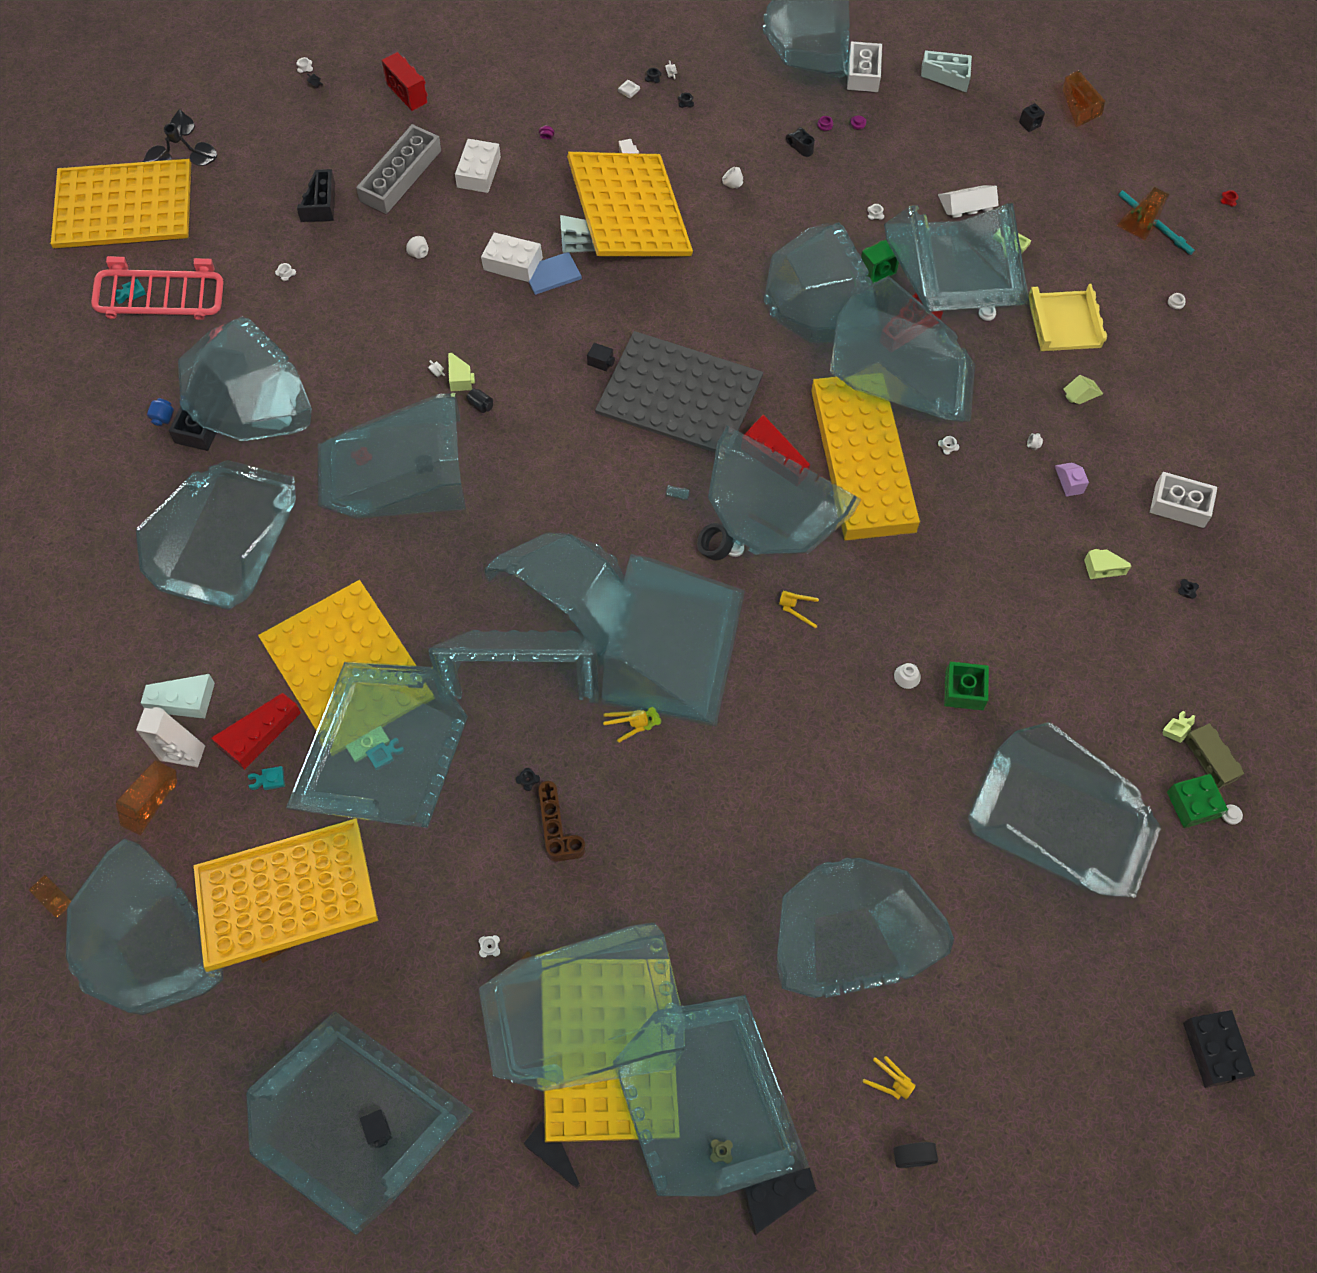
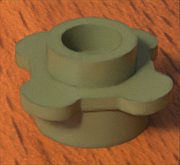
M717 1139L712 1140L710 1144L712 1147L711 1161L714 1163L724 1161L726 1164H729L733 1159L731 1156L732 1142L730 1140L725 1142L718 1141Z

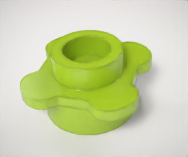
M650 707L646 711L648 726H644L646 730H651L653 726L661 724V718L656 709Z

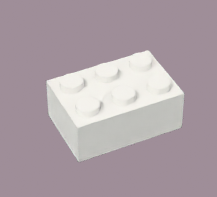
M851 41L847 90L878 92L881 79L882 44Z
M467 139L455 173L457 188L489 192L501 158L499 144Z
M494 232L481 259L483 268L486 271L529 282L543 256L541 244Z
M1162 472L1155 486L1150 513L1204 528L1212 517L1217 487Z

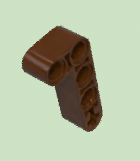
M544 781L539 786V797L547 856L554 862L581 858L585 854V841L578 835L563 837L557 787L552 781ZM547 790H550L551 800H547ZM548 809L556 810L554 814H546ZM551 828L558 829V832L555 834H550L548 831ZM574 844L581 846L577 851L571 849ZM559 847L561 851L559 853H552L551 849Z

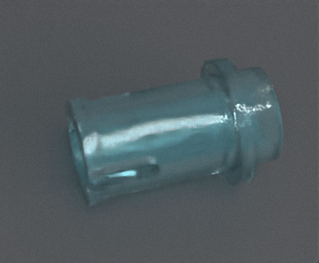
M668 485L666 497L679 498L682 501L688 500L690 489Z

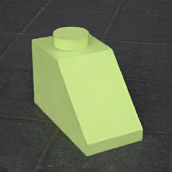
M448 353L451 391L472 390V384H475V374L471 373L470 366L453 353Z
M1082 375L1076 377L1064 388V391L1067 393L1065 395L1071 403L1075 402L1077 404L1084 403L1103 394L1093 380Z
M1107 549L1091 550L1084 559L1090 579L1126 575L1131 568L1129 562Z

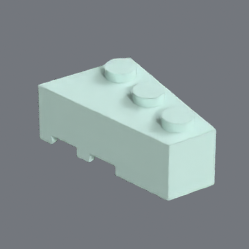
M925 51L921 76L967 92L971 75L972 56Z
M560 215L563 253L595 251L587 221Z
M210 674L149 684L145 687L141 704L144 708H161L169 715L205 718L215 683Z

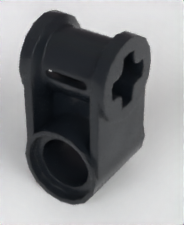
M799 127L796 132L786 135L787 143L802 156L809 157L813 155L815 139L802 127Z

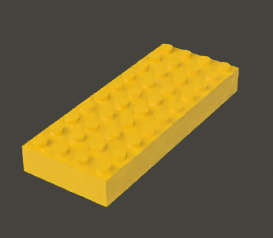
M883 372L813 379L811 392L844 541L916 533L920 520Z

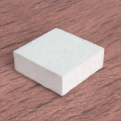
M630 80L625 81L618 88V92L628 98H631L640 90V86Z

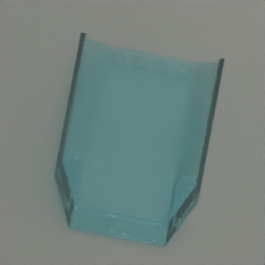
M889 276L853 294L837 315L830 372L854 390L942 419L962 422L971 421L975 364L969 357L966 349L961 348L956 341L958 339L956 333Z
M456 393L436 394L351 427L319 443L318 506L331 509L337 513L346 514L355 519L466 510L458 459L456 422H461Z
M226 460L218 465L208 467L209 470L203 473L199 471L192 473L136 529L140 571L159 591L231 609L246 600L256 588L295 506L296 496L294 477Z
M1051 722L1016 730L997 749L968 816L972 832L988 844L1095 894L1135 898L1161 829L1157 819L1153 817L1150 807L1145 806L1140 797L1142 794L1136 786Z
M655 923L633 925L519 960L479 987L493 1076L497 1078L509 1079L517 1084L522 1083L535 1087L536 1090L546 1091L671 1070L685 1051L683 1012L665 937Z

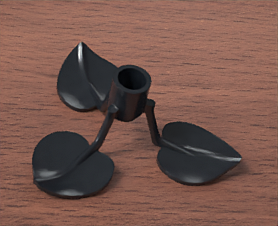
M179 109L171 122L164 127V133L167 136L165 138L167 149L161 145L153 146L146 153L143 162L172 160V156L169 154L170 142L178 143L180 140L192 151L190 160L194 165L204 166L210 164L217 158V152L212 145L205 142L197 143L195 149H193L183 139L182 135L187 136L191 134L195 124L189 116Z

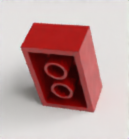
M396 52L382 59L386 84L411 111L427 104L428 95L425 90V79L416 72L413 66L409 65L406 58Z

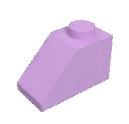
M1074 463L1055 465L1066 496L1083 494L1089 484L1083 467Z

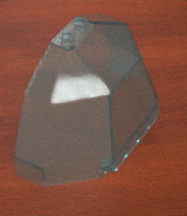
M772 0L769 3L767 12L764 14L763 34L767 36V39L786 66L830 78L848 76L850 32L847 30L850 28L849 0Z
M835 222L810 227L772 254L766 292L763 296L764 302L770 306L771 316L775 317L779 324L809 343H861L877 337L879 318L873 283L870 277L866 276L869 271L864 262H862V258L855 249L843 225Z
M240 317L210 330L178 359L180 406L191 415L194 421H197L204 428L245 441L297 433L309 427L311 423L312 408L295 366L290 362H286L289 357L249 318Z
M726 425L717 442L708 498L728 535L734 538V543L740 546L745 544L750 547L749 551L755 555H759V553H810L853 515L861 501L860 498L836 484H832V482L821 476L815 482L818 474L807 468H804L800 474L802 466L788 459L784 465L785 456L776 451L772 453V450L767 446Z
M546 532L496 556L484 568L488 582L499 572L515 575L523 582L527 580V585L538 593L541 592L543 597L553 604L556 603L559 609L569 614L570 620L575 623L598 654L599 666H602L614 653L633 607V595L617 563V558L612 554L606 553L599 544L591 543L572 534Z
M123 839L104 855L68 905L66 959L70 965V972L80 982L79 987L82 992L128 1013L145 1015L206 994L223 981V968L209 972L205 971L199 919L196 920L199 915L191 902L187 903L189 899L182 888L176 889L177 883L175 879L139 844L127 839Z
M845 858L839 862H825L817 866L783 896L776 970L782 989L813 998L822 997L824 994L825 998L840 995L839 988H842L843 993L846 994L861 991V983L866 990L882 986L881 979H883L885 985L899 983L900 977L904 979L912 978L950 954L954 937L945 916L908 871L862 858Z

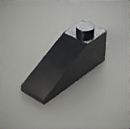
M541 1121L524 1142L525 1147L578 1189L580 1183L562 1142H545V1125Z

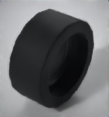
M711 523L700 532L697 542L698 549L704 556L712 560H721L731 552L734 546L733 533L730 529L719 523ZM722 532L723 536L720 546L716 550L710 551L709 542L716 533Z
M933 1142L911 1143L893 1148L897 1168L920 1167L938 1163L936 1144Z

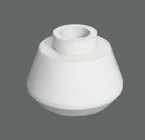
M732 167L722 178L723 184L732 189H737L743 184V175L739 167Z
M415 236L407 243V253L410 256L419 259L427 255L429 248L424 237Z
M906 663L895 670L894 678L899 686L911 689L919 684L921 675L915 665Z

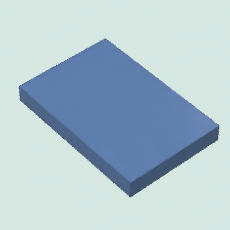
M566 252L540 261L532 278L529 280V284L534 294H538L580 280L582 277L570 253Z

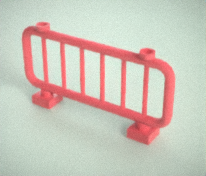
M107 256L106 263L109 269L98 272L94 278L92 307L98 313H106L105 316L109 319H115L117 314L194 315L196 320H204L205 315L216 314L222 305L224 282L221 275L214 272L215 268L212 259L194 258L196 271L128 270L129 267L125 257ZM114 276L110 307L100 306L101 281L104 277ZM118 277H132L128 307H114ZM135 277H149L146 307H132ZM153 277L166 278L163 308L149 307ZM170 278H184L181 308H167ZM187 278H201L198 308H184ZM205 278L215 279L217 282L215 304L209 309L202 308Z

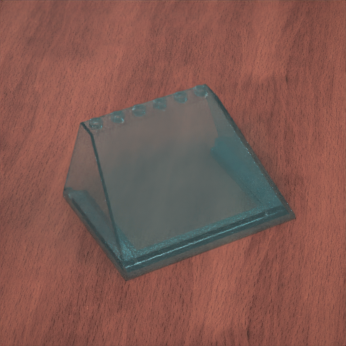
M1007 203L1002 205V207L953 222H928L926 214L919 215L917 213L918 206H910L884 224L887 243L927 312L1030 304L1013 203Z
M631 554L604 659L602 704L634 711L644 710L645 712L650 707H654L660 716L716 727L745 591L649 557Z
M472 630L458 634L430 647L428 650L443 702H453V696H457V699H462V690L457 674L462 661L576 662L579 700H583V696L589 698V703H599L597 651L581 632H538L534 630L528 632L516 630L509 632L497 630L480 632Z
M344 662L286 808L428 828L468 716L433 667Z
M746 995L659 1010L650 1017L613 1060L657 1196H722L809 1167ZM717 1139L721 1142L730 1140L732 1142L731 1156L733 1159L729 1164H726L724 1161L717 1163L711 1161L712 1147L710 1144L712 1140Z
M335 1011L246 1092L250 1155L355 1235L362 1231L396 1200L473 1112L469 1107ZM381 1109L385 1113L392 1139L388 1140L387 1145L375 1149V1146L370 1147L367 1143L360 1118Z

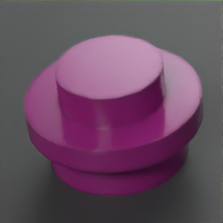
M858 115L852 117L850 123L854 129L860 130L866 126L867 121L863 116Z
M822 116L818 120V128L823 131L831 130L833 128L832 118Z
M545 125L539 128L540 138L551 140L555 131L550 126Z

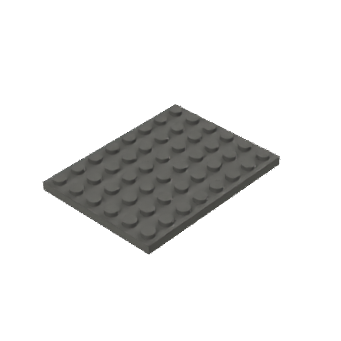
M634 331L595 409V413L728 457L764 372Z

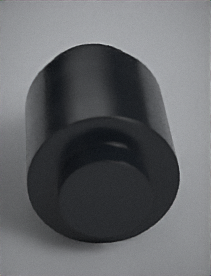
M473 388L469 391L467 395L469 404L482 413L492 409V397L480 389Z

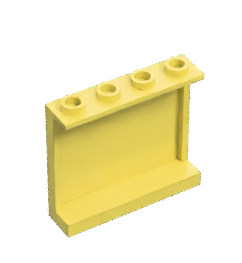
M1092 284L1088 285L1086 291L1040 293L1038 287H1031L1028 300L1041 351L1102 348L1103 343L1107 339V333L1103 329V319L1099 314V304L1096 303V292L1093 291Z

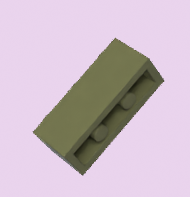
M1210 723L1190 732L1184 739L1207 774L1212 775L1218 789L1237 781L1244 774L1241 765L1236 762L1231 755L1230 749L1224 745L1217 730Z

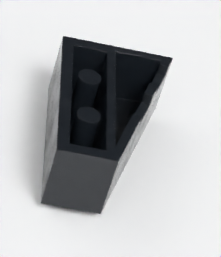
M332 169L314 171L308 184L307 192L303 194V200L297 206L301 222L334 221L335 180Z
M810 1167L748 1184L742 1188L755 1235L817 1191Z

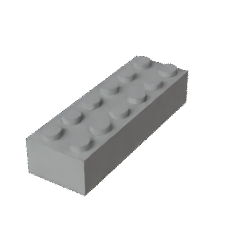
M412 124L356 187L359 201L387 214L441 152L439 136Z

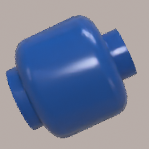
M158 398L151 402L147 417L151 419L152 424L162 426V424L170 423L174 408L169 401Z

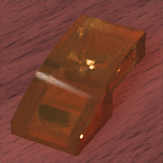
M46 875L29 889L56 918L73 904Z

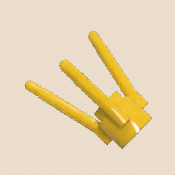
M783 591L779 605L784 606L783 611H787L812 627L817 628L816 624L791 609V607L796 606L798 599L818 602L819 599Z
M644 710L603 714L604 717L629 716L605 721L603 725L629 721L631 727L636 728L617 739V742H621L638 732L645 731L644 726H648V718Z
M887 1056L884 1057V1060L897 1074L876 1057L873 1058V1061L896 1080L892 1086L895 1091L863 1079V1083L888 1093L898 1100L901 1096L907 1099L916 1085Z

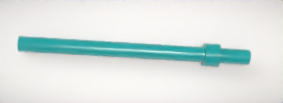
M1122 190L1118 196L1174 241V245L1178 248L1181 247L1189 255L1195 251L1186 243L1182 236L1176 235Z

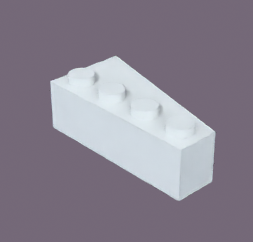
M153 707L152 709L144 708L136 731L160 761L198 767L205 745L163 709Z

